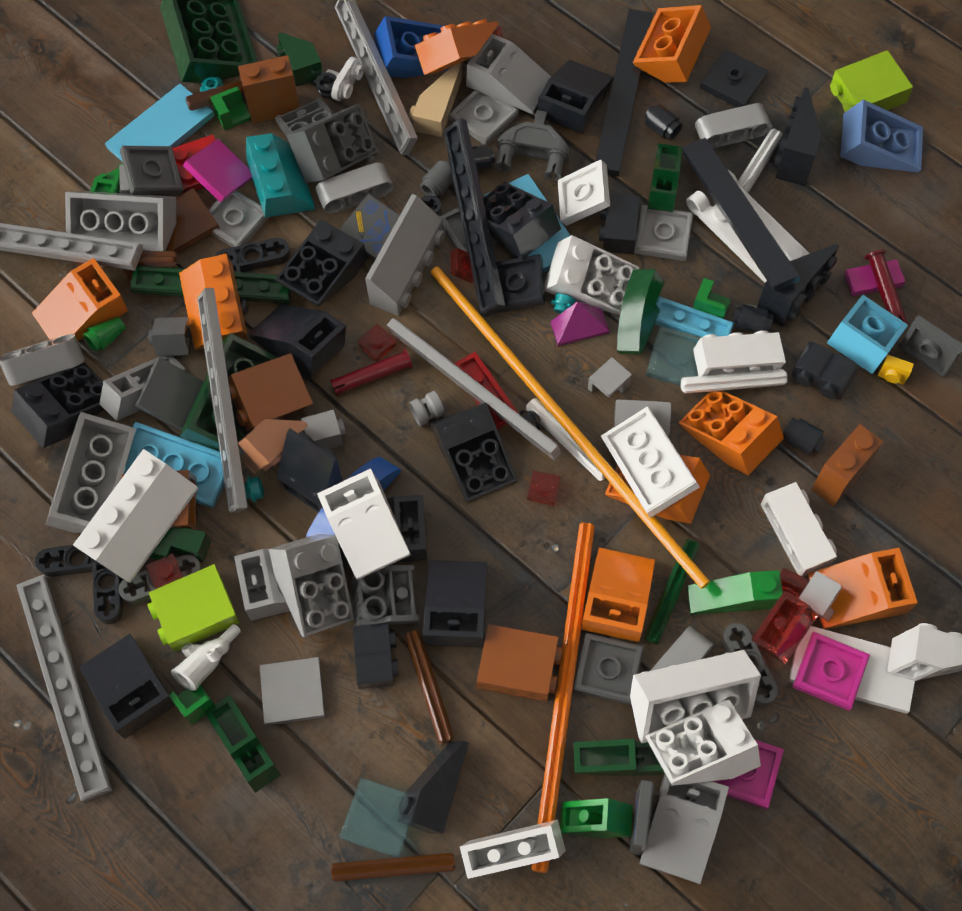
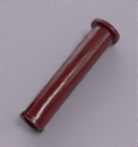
M881 249L867 254L864 258L869 261L885 310L909 326L884 257L886 251Z
M403 349L402 353L341 377L331 379L330 381L336 396H339V394L405 368L413 369V365L407 350Z

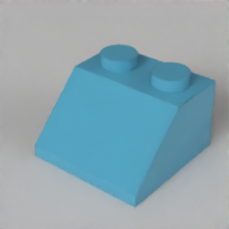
M862 295L839 324L827 344L854 361L861 368L873 374L908 324Z

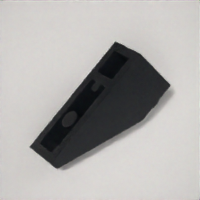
M449 742L401 799L398 808L400 814L397 822L427 833L443 834L469 745L468 742Z

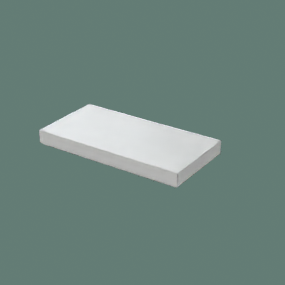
M648 406L601 435L650 518L699 488L698 483Z
M806 624L800 625L788 682L794 683L808 641L814 631L870 654L855 700L905 714L910 712L915 681L888 673L891 647Z

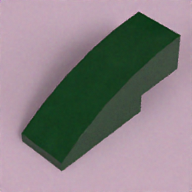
M658 143L647 209L673 212L682 159L681 146Z
M633 269L619 317L617 351L619 354H642L660 312L656 302L665 283L656 269Z
M171 527L149 559L165 563L175 559L176 555H193L200 562H204L211 540L207 533L203 531Z
M231 695L204 711L255 793L281 776Z
M635 739L573 742L575 774L609 776L665 774L648 742L641 744L640 741Z

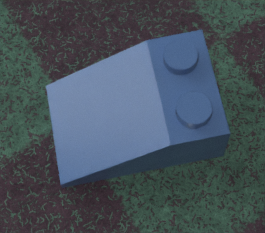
M862 100L843 114L840 157L860 166L910 172L921 171L922 126L865 100Z

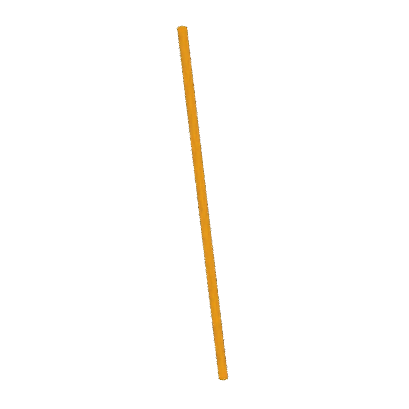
M434 267L431 270L433 277L701 589L705 588L710 583L709 579L654 516L651 518L648 516L634 492L440 267Z

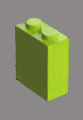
M887 50L835 70L830 88L833 95L837 96L846 112L862 100L885 110H890L907 103L913 86Z
M215 564L148 592L152 601L147 604L154 620L159 619L162 627L157 629L164 646L169 644L174 652L181 650L188 643L194 644L224 631L232 624H240Z

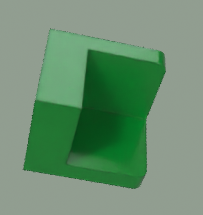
M234 87L210 97L215 114L224 131L251 120L239 87Z
M704 278L693 308L724 319L731 300L712 293L714 281Z
M199 685L196 691L187 689L178 696L174 691L169 694L172 701L191 725L206 715L204 711L215 705L201 685Z

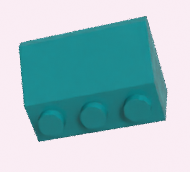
M272 133L246 137V159L264 217L315 210L308 184L305 183L290 143Z

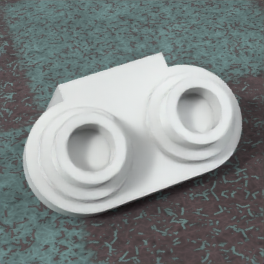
M350 57L340 73L331 69L325 72L333 73L337 77L332 87V99L341 101L351 96L355 80L359 81L364 73V66L360 64L359 59Z

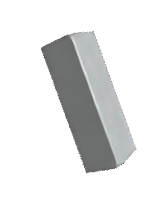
M616 400L614 427L648 406L665 434L669 436L671 402Z

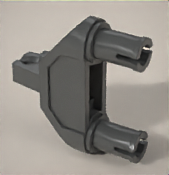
M537 110L534 123H521L508 129L499 137L497 143L499 153L495 163V168L498 171H502L504 164V172H509L513 156L518 154L549 160L545 178L551 181L554 172V181L561 179L563 164L569 159L570 151L562 137L551 126L546 125L547 112Z

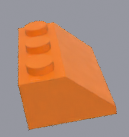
M702 5L658 8L633 61L634 66L665 83L687 82L711 29Z
M227 254L200 259L179 273L195 350L204 349L197 297L204 288H214L222 340L229 333L243 340L248 339L233 264Z

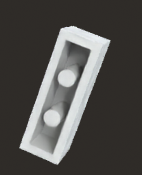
M759 331L747 335L737 332L728 336L718 337L715 334H709L700 338L693 349L699 376L781 369L786 362L779 332Z
M794 482L765 494L761 506L799 578L801 579L806 577L808 573L831 566L837 557L836 547L833 541L825 536L822 530V521L817 514H813L806 492L803 489L800 490L798 484Z
M558 820L470 840L460 846L468 879L556 859L566 852Z

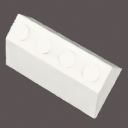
M143 449L73 545L131 583L199 488L169 465Z
M745 650L633 675L630 698L641 744L648 742L645 737L646 735L728 699L741 719L751 717L761 674Z

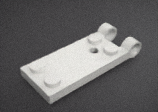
M729 171L789 261L810 254L738 184L735 175ZM696 191L688 197L686 204L689 210L694 215H697L765 283L767 280L718 206L715 204L711 207L708 198L701 191Z

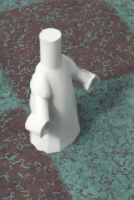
M232 624L219 638L206 641L203 644L188 643L184 645L182 652L187 658L171 670L173 678L185 689L196 691L199 685L216 668L221 657L228 652L229 644L241 632L240 628Z

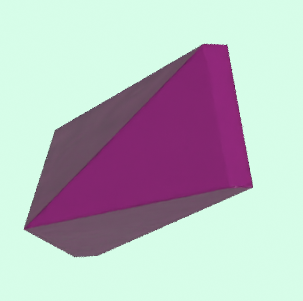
M576 302L550 322L558 346L609 334V328L602 308L581 302Z

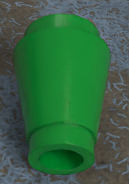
M115 317L87 328V332L83 334L87 345L94 352L104 351L126 328L121 319Z

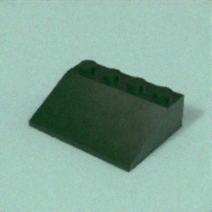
M162 0L160 10L181 82L202 83L203 80L209 77H217L223 80L239 76L238 66L258 62L238 0Z
M229 333L222 340L228 377L231 374L279 358L232 333ZM207 372L179 436L190 442L220 452ZM232 400L237 442H239L248 432H246L244 426H240L235 415L236 407Z

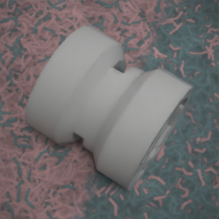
M435 391L427 393L425 398L421 400L414 399L409 402L413 417L420 427L427 424L429 419H438L445 415L442 402Z

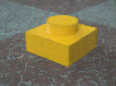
M887 355L877 376L885 378L890 383L904 385L914 364Z

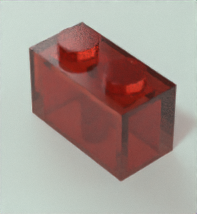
M784 590L751 640L760 650L785 665L818 615L809 604Z

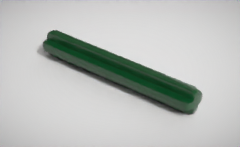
M686 539L682 549L692 561L695 559L700 544L692 539ZM678 561L674 565L644 636V639L652 644L659 643L688 575Z

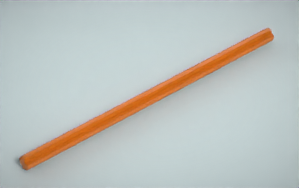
M585 522L580 523L538 824L554 821L556 817L595 528L593 524ZM550 860L532 864V870L547 873Z

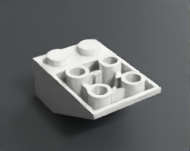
M571 235L557 243L545 281L544 291L555 296L557 293L566 294L575 298L576 302L602 308L603 311L620 315L633 269H639V267Z
M371 469L317 493L327 519L357 580L411 555L380 482Z
M922 623L892 638L888 673L917 681L962 671L961 633L942 632L937 630V627L932 624Z
M729 699L645 736L672 786L733 779L761 766L758 744Z

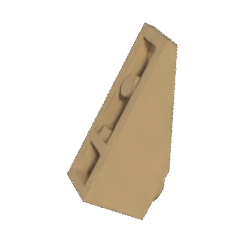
M462 63L448 69L419 95L416 106L412 105L409 119L413 122L415 132L437 137L443 136V131L449 119L448 114L452 110L462 81Z

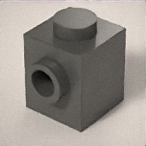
M187 317L155 318L153 329H149L148 339L149 344L154 345L156 356L189 355L192 336Z

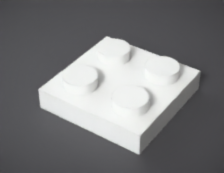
M602 160L558 180L560 221L565 226L610 206L607 165Z

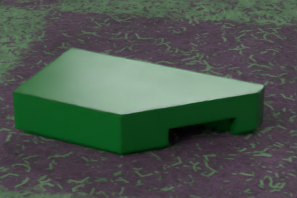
M119 165L117 169L106 175L103 173L95 177L90 191L119 193Z

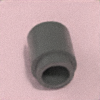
M438 161L422 178L420 188L426 195L441 196L452 185L454 181L450 162Z

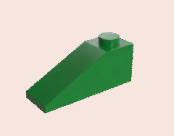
M779 570L748 572L711 580L703 589L697 584L687 585L690 615L777 609L783 600Z

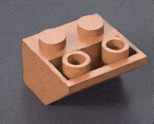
M264 419L238 442L240 460L253 473L260 469L266 472L271 466L276 465L281 460L289 428L299 433L308 424L305 421Z

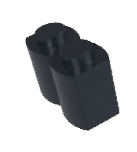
M809 341L794 366L792 376L803 386L816 387L823 396L829 399L841 400L853 380L859 365L847 357L834 354L828 348L818 343Z
M388 623L353 626L358 689L393 686L394 677H399L398 659H392L391 648H397L395 630L389 631Z

